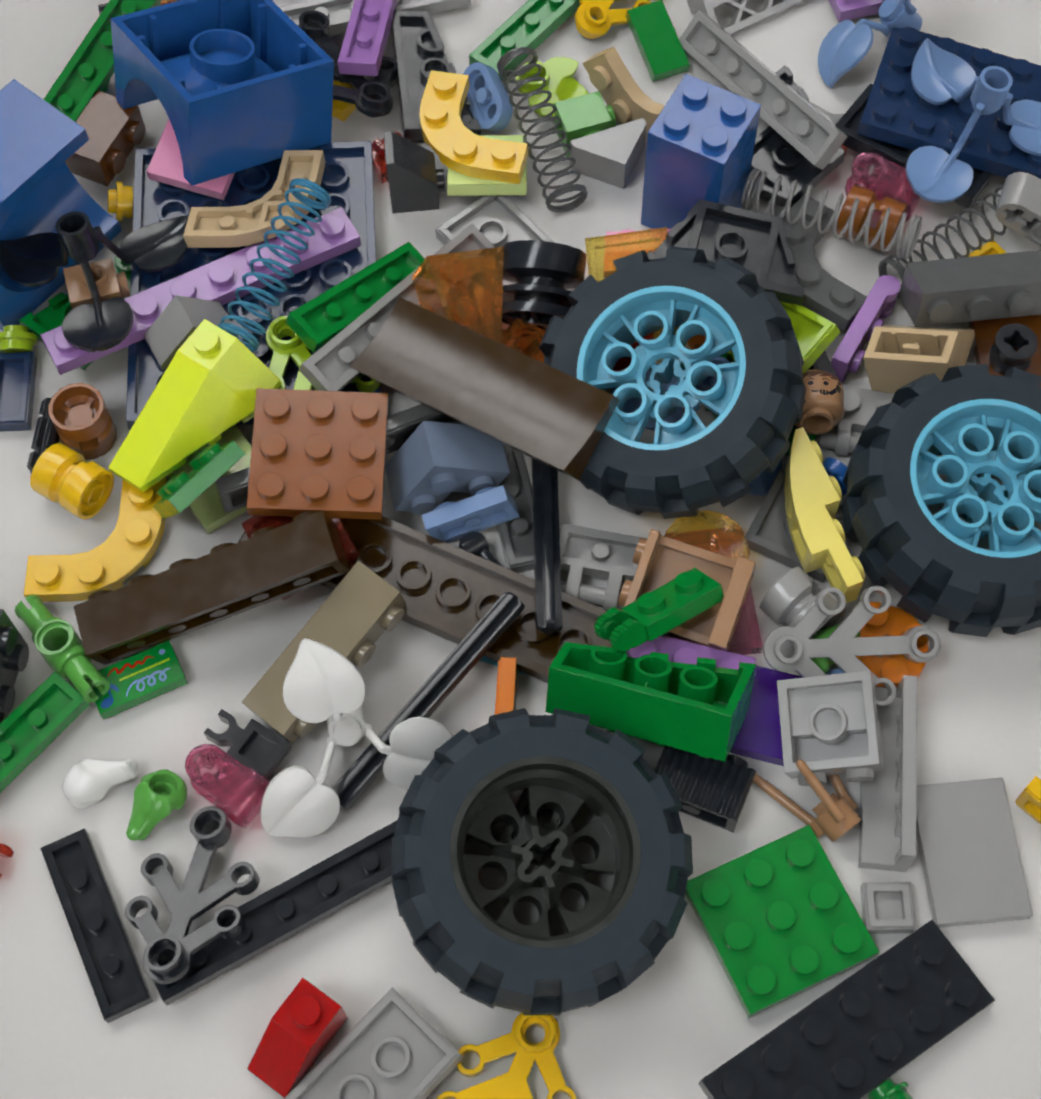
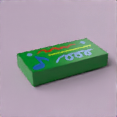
M169 640L98 670L109 681L110 687L104 696L96 687L92 689L99 698L95 703L104 720L186 685L188 682Z

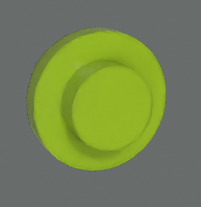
M7 325L3 327V332H0V353L33 352V345L37 344V335L30 333L29 328L26 326Z

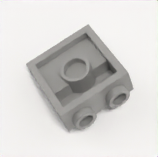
M871 670L777 680L783 764L786 775L791 779L798 778L800 786H810L796 766V761L799 759L804 760L822 785L827 784L826 775L845 774V780L848 782H863L873 780L874 771L885 770L881 725L877 719L874 678Z

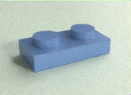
M504 485L483 488L477 491L474 496L458 502L442 503L433 511L422 514L425 530L430 536L446 543L458 540L472 532H480L520 517L516 502Z

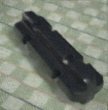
M48 397L41 402L39 414L42 416L37 419L31 449H34V451L29 454L27 463L30 474L42 453L51 445L59 443L60 439L48 414L51 398Z

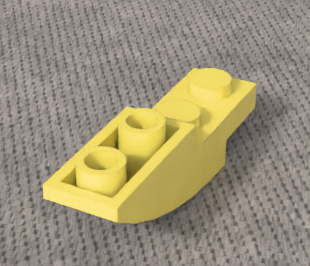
M801 427L794 432L785 470V510L790 535L804 572L808 573L822 568L830 586L841 590L845 596L846 603H849L858 598L865 580L864 569L856 556L851 557L845 545V534L842 525L835 518L840 501L842 500L840 485L834 476H828L823 466V455L819 445L815 440L810 441L804 428Z

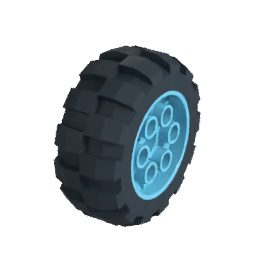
M669 247L666 250L665 258L649 259L645 250L613 261L617 269L615 273L600 282H597L592 274H590L567 296L572 307L563 319L558 316L551 318L539 346V349L545 355L544 364L605 392L606 388L618 387L613 395L620 401L579 481L587 490L591 489L603 497L609 505L636 515L649 511L661 513L664 519L697 516L698 508L720 502L724 508L750 493L749 484L764 470L770 473L774 471L791 446L788 437L793 425L801 421L806 394L802 369L804 361L791 319L775 293L767 292L758 284L755 273L730 258H721L718 262H714L706 258L703 249ZM680 326L676 332V335H674L675 327ZM663 329L662 334L654 340L644 339V336ZM696 335L706 337L705 343L700 348L694 350L685 348L687 341L691 337ZM637 341L639 346L633 349L631 345ZM729 351H732L735 358L734 363L716 365L709 362ZM619 358H632L627 369L621 372L613 371ZM663 358L662 363L658 365L655 363V361ZM649 370L651 372L650 379L645 382L646 373ZM675 376L678 385H670L668 391L665 392L662 383H670L672 377ZM708 376L717 377V382L712 389L708 391L696 389V386L700 385ZM630 398L642 399L641 406L635 412L624 413L622 411L623 405ZM700 404L718 415L716 420L708 427H705L695 413L701 408ZM677 407L685 408L684 416L676 423L664 422L666 417L675 413ZM650 418L656 423L653 444L639 441Z
M988 364L948 368L942 381L939 380L935 373L923 375L896 390L891 403L878 407L860 435L843 479L847 488V495L841 504L846 536L852 543L860 542L862 551L858 559L873 584L883 587L889 583L902 595L896 606L924 623L929 620L932 614L950 620L948 631L987 637L995 627H1001L1003 633L1011 635L1041 627V531L1034 525V521L1041 524V387H1039L1041 376L1014 367L1007 369L1004 376L989 375ZM938 474H944L946 476L947 483L941 480ZM991 474L998 477L1004 484L1000 485L996 480L992 479ZM945 503L942 508L943 510L934 515L930 513L926 506ZM1008 527H1017L1019 531L1011 530ZM986 534H988L989 550L977 547L979 538H984Z

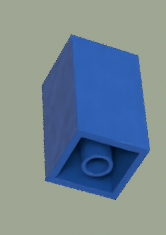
M684 75L647 134L641 211L642 225L655 231L672 229L677 223L686 219L688 211L700 199L737 208L741 207L742 191L751 171L761 104L691 75Z

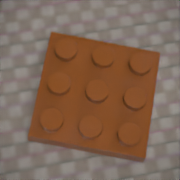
M257 388L246 506L248 515L295 517L307 511H323L329 518L382 520L388 393Z

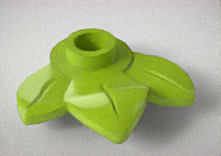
M553 57L545 63L537 61L536 64L542 67L538 77H543L547 80V84L542 90H548L552 93L547 103L555 105L559 101L589 94L585 87L572 77L578 68L577 60L566 57ZM533 67L530 71L516 76L515 81L524 80L535 75L538 72V68ZM534 80L528 82L517 90L520 93L534 91L543 85V81ZM540 93L529 97V106L546 100L548 94ZM550 106L542 107L534 112L543 117L549 114L553 108Z

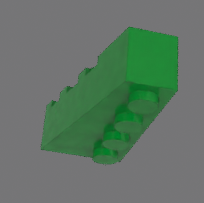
M565 642L549 666L546 712L553 714L554 709L557 708L589 715L590 720L588 724L608 729L611 732L615 733L618 728L624 734L652 741L657 745L670 746L695 753L704 758H713L725 762L750 707L756 664L739 662L738 670L716 667V659L697 657L696 665L670 662L668 660L669 654L651 652L648 655L634 658L627 657L626 651L625 653L623 651L619 652L613 647Z

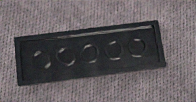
M930 920L705 1076L698 1084L708 1099H861L984 1010L995 1000L935 922Z

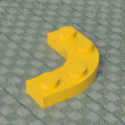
M431 70L420 104L421 130L426 145H429L439 156V161L460 174L478 179L520 184L528 157V143L486 138L476 135L466 128L461 120V113L470 87L469 75Z
M166 477L144 492L122 480L120 510L115 529L104 543L94 549L72 555H28L24 597L37 595L41 598L42 602L88 600V597L95 592L102 590L114 591L124 586L123 581L134 574L142 565L144 567L148 565L161 543L166 519H163L152 506L161 499L156 492L168 482Z

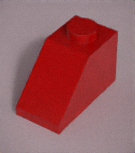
M302 977L271 1018L247 1068L248 1071L285 1098L302 1081L348 1019L342 1006Z

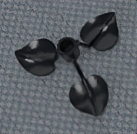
M79 211L69 212L58 219L56 223L57 233L46 232L15 240H1L0 264L5 273L14 282L22 286L33 287L44 285L54 280L58 274L59 266L63 267L68 264V257L79 262L85 275L93 304H82L72 309L63 320L62 331L67 342L77 349L88 352L108 350L120 344L127 337L132 329L134 316L129 303L123 298L114 297L101 302V297L89 265V261L93 260L98 254L99 241L125 264L136 262L138 269L144 272L163 271L180 262L187 251V244L183 235L188 216H179L139 228L128 234L121 242L120 248H118L103 234L100 226L92 227L89 217L85 213Z

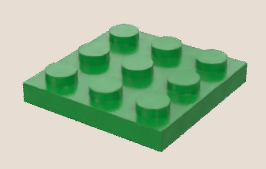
M810 825L687 881L685 895L748 1018L877 957L880 953Z

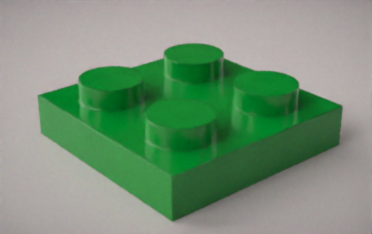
M235 441L222 447L217 442L211 447H206L188 463L193 469L188 475L185 471L178 476L175 475L156 492L161 499L152 507L163 519L181 513L242 458L245 453Z

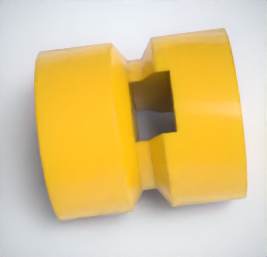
M56 443L47 448L38 458L31 473L30 486L33 491L52 502H59L65 510L80 519L87 520L95 516L108 501L114 486V475L111 471L94 461L86 463L82 454L67 445Z

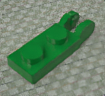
M693 568L680 573L675 579L652 592L641 595L636 601L621 609L612 607L605 614L602 613L595 620L594 631L603 640H610L609 643L612 644L613 648L625 653L627 650L630 651V648L634 649L646 641L651 642L721 602L722 598H724L722 586L697 568Z

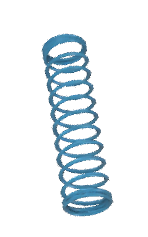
M303 178L291 180L289 189L284 195L286 202L278 205L277 211L280 216L271 219L270 224L273 230L264 233L263 238L266 244L257 247L256 252L259 258L252 259L249 263L252 272L245 273L242 276L244 286L235 290V296L238 301H232L228 304L230 315L223 316L220 324H218L219 328L236 338L238 337L234 334L246 339L249 343L238 338L251 352L258 350L259 342L256 337L239 326L224 323V320L235 319L240 325L254 333L266 334L265 329L260 324L248 318L235 315L231 308L234 304H241L259 318L265 320L273 319L272 314L263 307L242 301L239 297V291L248 290L256 298L269 305H280V301L274 295L262 289L250 287L246 282V277L253 275L263 284L276 291H287L286 285L270 275L256 272L253 268V263L261 261L278 275L286 278L294 277V273L290 268L275 260L263 258L260 250L263 247H268L278 257L293 264L301 263V259L296 253L285 247L270 244L267 236L270 233H275L282 241L296 249H308V245L303 239L292 233L277 230L274 223L277 219H282L291 229L302 235H315V231L310 225L297 218L283 216L281 212L283 206L289 205L295 213L306 220L315 223L322 221L320 214L312 208H329L331 197L324 188L310 180ZM294 185H300V186L309 188V189H311V190H313V191H310V190H307V189H303V188H295ZM300 192H304V193L310 194V195H312V196L318 198V199L321 200L322 202H319V201H315V200H313V199H310V198L306 197L305 195H303V194L300 193ZM289 193H292L303 204L290 202L288 199ZM294 206L303 208L313 213L315 216H317L318 219H314L303 214ZM288 220L303 225L304 227L309 229L311 233L300 230L299 228L292 225ZM281 234L289 236L299 241L304 245V247L292 243L291 241L283 237ZM276 249L282 250L292 255L297 260H292L282 255ZM269 263L274 264V265H277V266L283 268L284 270H286V271L289 272L290 274H286V273H283V272L277 270L276 268H274L273 266H271ZM263 278L269 279V280H271V281L277 283V284L280 285L282 288H279V287H277V286L272 285L271 283L267 282V281L264 280ZM256 292L261 293V294H263V295H265V296H268L269 298H271V299L274 300L275 302H272V301H270V300L265 299L264 297L260 296V295L257 294ZM250 307L260 310L268 316L262 315ZM244 322H247V323H249V324H251V325H254L255 327H257V328L260 329V330H257V329H255V328H253V327L247 325V324L244 323Z

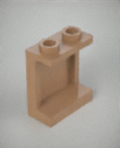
M651 529L647 539L641 537L638 541L632 561L638 567L633 581L625 580L619 595L618 605L625 607L636 601L641 595L652 592L675 579L680 573L697 568L721 584L724 598H722L721 602L666 633L704 646L728 651L756 571V563L739 556L735 560L662 536L660 531Z

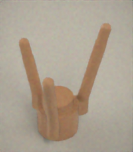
M799 759L796 761L797 768L821 800V803L812 809L817 815L816 819L757 773L755 774L753 783L803 823L810 825L817 838L825 833L830 841L834 842L862 820L855 812V809L858 807L857 804L847 793L838 774L827 775L836 794L832 793L830 795L804 760Z

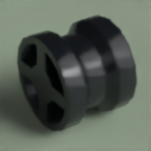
M1018 323L1007 324L1001 327L995 336L994 344L991 346L988 355L989 364L993 370L1001 375H1004L1007 369L1012 367L1026 371L1038 346L1037 336L1030 328ZM1014 346L1019 349L1018 352L1014 350Z

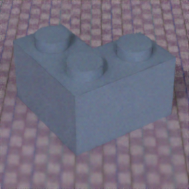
M423 421L385 465L394 511H409L416 515L433 511L451 492L470 493L474 496L477 491L483 488L497 487L510 473L502 443L466 425Z

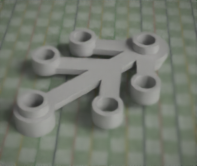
M872 586L865 589L860 596V602L827 639L809 638L827 616L836 615L845 607L846 599L843 592L834 587L818 592L815 597V604L794 627L784 626L774 629L767 635L763 644V655L770 667L779 672L796 671L803 678L826 675L810 658L828 657L844 673L869 670L855 656L903 654L911 662L923 663L933 660L939 654L941 648L939 635L928 626L909 628L904 632L903 636L855 637L874 614L882 613L889 608L891 596L888 590L882 586ZM873 591L879 593L882 597V604L878 609L873 608L869 604L868 598ZM827 593H831L837 598V606L833 610H828L823 604V598ZM921 635L927 637L930 642V647L925 653L919 651L916 645L917 639ZM785 640L790 641L795 648L794 654L790 658H785L780 653V645ZM873 673L874 688L877 684L882 683L888 691L886 698L882 701L875 697L876 705H889L896 697V687L891 680L878 678Z

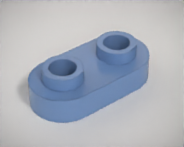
M480 62L472 63L463 73L464 75H469L470 87L467 93V98L470 102L469 110L473 118L478 120L482 129L498 133L509 124L512 118L513 106L509 103V96L497 71L493 67Z

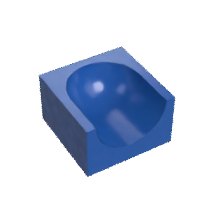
M180 0L111 18L116 101L123 109L159 99L176 135L182 158L184 178L191 186L282 158L284 150H308L331 143L334 60L272 0Z
M15 79L0 90V241L20 239L38 233H57L56 223L58 219L74 211L85 213L89 217L92 227L100 226L103 234L111 241L122 231L119 221L107 213L85 191L65 163L71 155L89 140L85 128ZM100 241L98 252L105 247ZM68 257V264L63 267L59 266L58 274L54 280L47 284L33 287L22 286L14 282L5 273L0 264V329L3 331L4 326L19 325L21 318L30 312H34L66 282L63 268L81 264Z

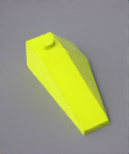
M204 319L176 352L109 465V470L144 492L184 465L187 456L207 443L212 446L221 440V433L239 421L246 423L252 419L255 413L257 388L278 389L282 385L281 380L238 338Z

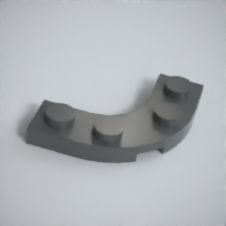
M805 194L790 209V221H793L799 213ZM811 197L806 207V226L810 224L820 205L819 201ZM825 205L823 206L821 216V230L825 229L834 213V210ZM785 214L782 219L787 232L786 243L792 249L796 262L794 269L799 286L803 285L805 292L801 305L835 323L840 330L845 331L854 321L867 296L834 278L820 266L815 257L814 246L827 232L824 234L819 233L817 220L812 227L805 230L802 226L801 217L796 223L789 225Z

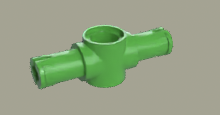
M29 595L25 598L31 605V609H28L20 601L15 607V614L32 632V640L50 668L61 677L69 679L86 702L92 703L99 699L93 691V687H96L104 696L109 690L110 683L92 664L91 658L85 655L82 640L71 624L59 617H54L37 595Z

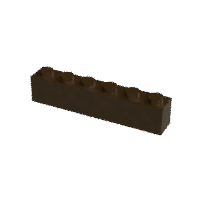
M323 511L303 512L295 516L293 522L281 527L259 529L251 535L252 538L242 542L217 545L210 550V554L195 560H178L169 566V570L156 575L145 574L134 577L128 582L129 585L114 591L102 590L91 594L88 597V601L73 606L85 655L106 665L348 573L350 569L336 523Z

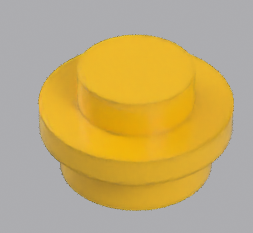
M116 181L115 189H108L107 209L108 213L115 214V219L119 222H122L123 218L133 217V187L123 186L122 182Z

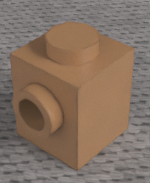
M112 258L89 263L101 302L114 297L124 298L131 296L125 272H116ZM81 265L63 268L72 309L82 304H93Z

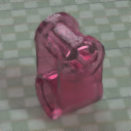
M872 152L858 155L852 164L851 170L853 175L847 179L844 188L846 196H848L854 184L860 186L862 183L864 188L876 192L878 200L888 196L908 204L905 222L908 221L921 197L914 193L907 179L905 168ZM873 164L874 169L872 174L870 175L868 174L871 165Z
M202 744L189 752L185 761V769L193 789L214 806L222 809L228 819L246 829L261 811L263 795L269 782L259 773L242 765L220 749V747L213 744ZM216 766L217 772L214 775L210 772H205L201 775L200 770L205 767L211 770Z

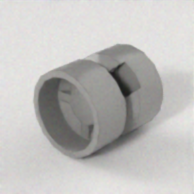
M799 566L795 567L772 586L761 601L759 608L776 624L782 623L787 624L788 627H794L815 604L818 584ZM828 593L823 598V604L828 610L836 608L837 601ZM843 609L836 615L827 616L809 639H812L820 628L837 625L846 610Z

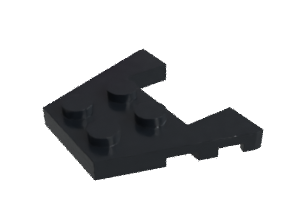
M784 65L775 74L809 103V97L803 88H798L793 80V73ZM768 126L756 137L751 171L757 168L761 169L762 172L765 170L767 172L759 198L770 201L775 181L781 175L782 181L775 198V204L782 207L785 206L791 184L794 180H797V187L791 200V208L806 194L810 184L814 188L844 162L845 151L840 147L822 170L814 166L771 126Z

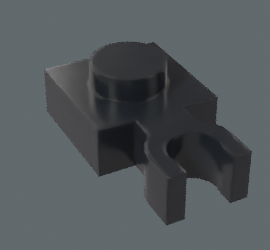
M221 709L218 716L229 727L222 734L214 733L211 729L207 728L204 732L207 740L220 747L230 746V749L225 754L227 761L261 783L266 784L292 748L290 742L254 719H251L243 729L238 726L231 714Z

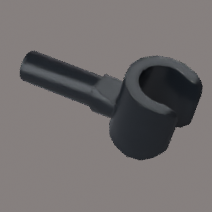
M472 532L459 539L460 549L502 566L493 557L494 555L490 552L489 545L482 533Z

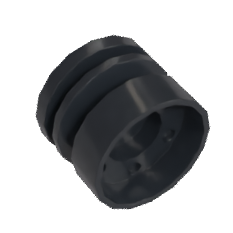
M518 240L502 245L498 274L502 279L514 284L503 285L496 289V298L502 302L494 306V319L520 329L546 332L553 316L563 319L572 307L567 298L572 291L566 289L576 288L584 281L586 253L569 245L548 241Z

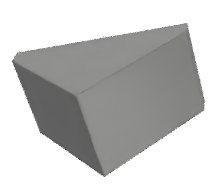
M637 119L571 140L570 157L576 160L572 170L624 189L645 149L647 124L645 119Z
M175 295L144 334L145 340L161 370L167 369L178 349L204 319L216 326L220 324L221 318L227 315L220 302ZM230 319L224 320V323L232 324Z

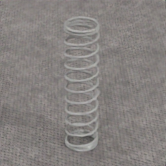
M754 168L749 173L745 182L740 206L742 209L751 210L755 205L756 212L764 214L770 208L771 215L775 216V198L781 185L782 176L777 177L772 197L766 208L760 212L759 196L764 186L767 172L766 170L762 172L761 169ZM797 180L792 182L787 202L777 216L782 217L786 212V220L789 225H793L801 217L802 226L805 230L812 227L817 220V229L820 234L827 232L833 224L832 229L835 239L842 237L848 229V238L851 244L857 242L864 233V243L867 248L872 247L880 237V248L883 253L888 252L897 239L896 253L899 258H905V260L912 255L922 226V217L913 216L906 230L900 251L901 237L907 212H904L891 242L884 249L886 226L891 212L889 207L875 238L868 244L869 227L875 208V203L873 202L859 234L853 240L854 217L860 201L857 198L846 225L841 233L837 235L838 213L844 198L842 193L839 195L835 211L824 230H821L822 210L828 195V189L823 191L819 208L810 224L806 226L805 214L813 189L812 184L806 190L799 213L793 221H790V205L797 187Z

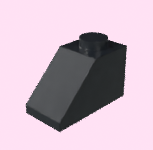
M392 131L383 132L392 213L439 209L438 193H446L444 169L435 168L434 153Z

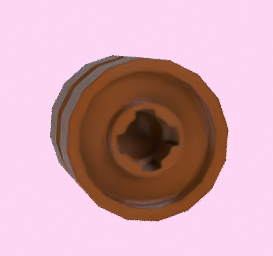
M854 184L839 214L836 228L837 235L841 233L846 225L855 199L859 198L860 201L855 213L852 239L854 240L867 218L871 204L874 202L875 208L873 213H879L881 216L875 229L869 227L868 244L875 238L885 217L886 210L890 207L891 212L884 238V249H886L898 228L903 213L907 211L908 204L888 196L878 200L876 192ZM847 229V231L845 232V234L842 236V237H845V238H847V239H849V238H848V229ZM879 237L871 248L882 252Z
M73 383L60 388L52 396L48 414L63 444L82 454L85 460L101 457L113 447L117 438V429L99 390L89 384Z

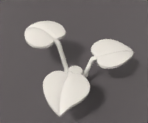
M304 638L300 642L296 656L285 676L283 699L291 714L302 721L320 723L327 719L329 737L326 739L327 746L320 772L316 778L305 767L292 766L278 773L270 781L261 803L262 826L265 832L271 836L289 838L315 836L331 827L339 814V796L333 787L323 784L328 776L337 745L352 746L358 743L363 736H366L379 752L388 755L383 764L385 778L395 786L409 789L414 776L420 775L434 758V751L452 738L453 735L445 726L433 719L413 717L400 722L394 727L389 737L390 746L386 745L373 731V726L364 722L361 705L365 696V684L358 669L346 657L331 647Z

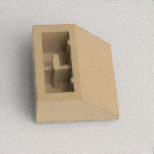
M904 325L875 326L863 357L871 390L895 393L896 390L917 378L935 373L939 380L942 381L948 368L965 366L975 337L974 330Z

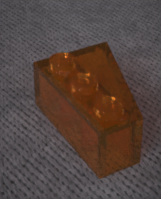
M504 246L427 256L412 276L420 307L501 343Z

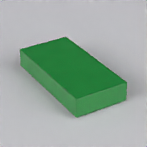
M658 0L627 10L626 20L652 82L688 71L690 64L663 1Z

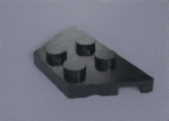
M700 199L688 211L686 219L677 223L666 234V239L654 252L649 251L647 253L649 259L665 258L666 250L669 247L703 249L708 260L718 262L721 258H730L755 273L758 284L767 292H774L779 301L801 306L805 293L803 285L799 286L794 269L796 262L792 249L786 243L787 232L782 217Z

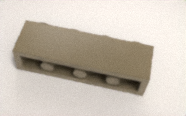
M357 561L244 698L242 703L292 744L298 737H306L317 723H308L293 716L287 709L283 699L285 676L296 656L300 642L304 638L317 641L342 654L355 667L357 665L359 667L363 666L376 650L375 642L385 630L388 632L392 631L404 616L405 610L403 608L406 602L400 591L360 561Z

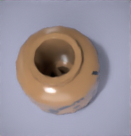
M810 370L803 373L806 394L802 418L800 422L794 425L797 428L803 427L806 433L817 435L830 431L842 421L845 414L844 389L842 382L834 374L822 370Z

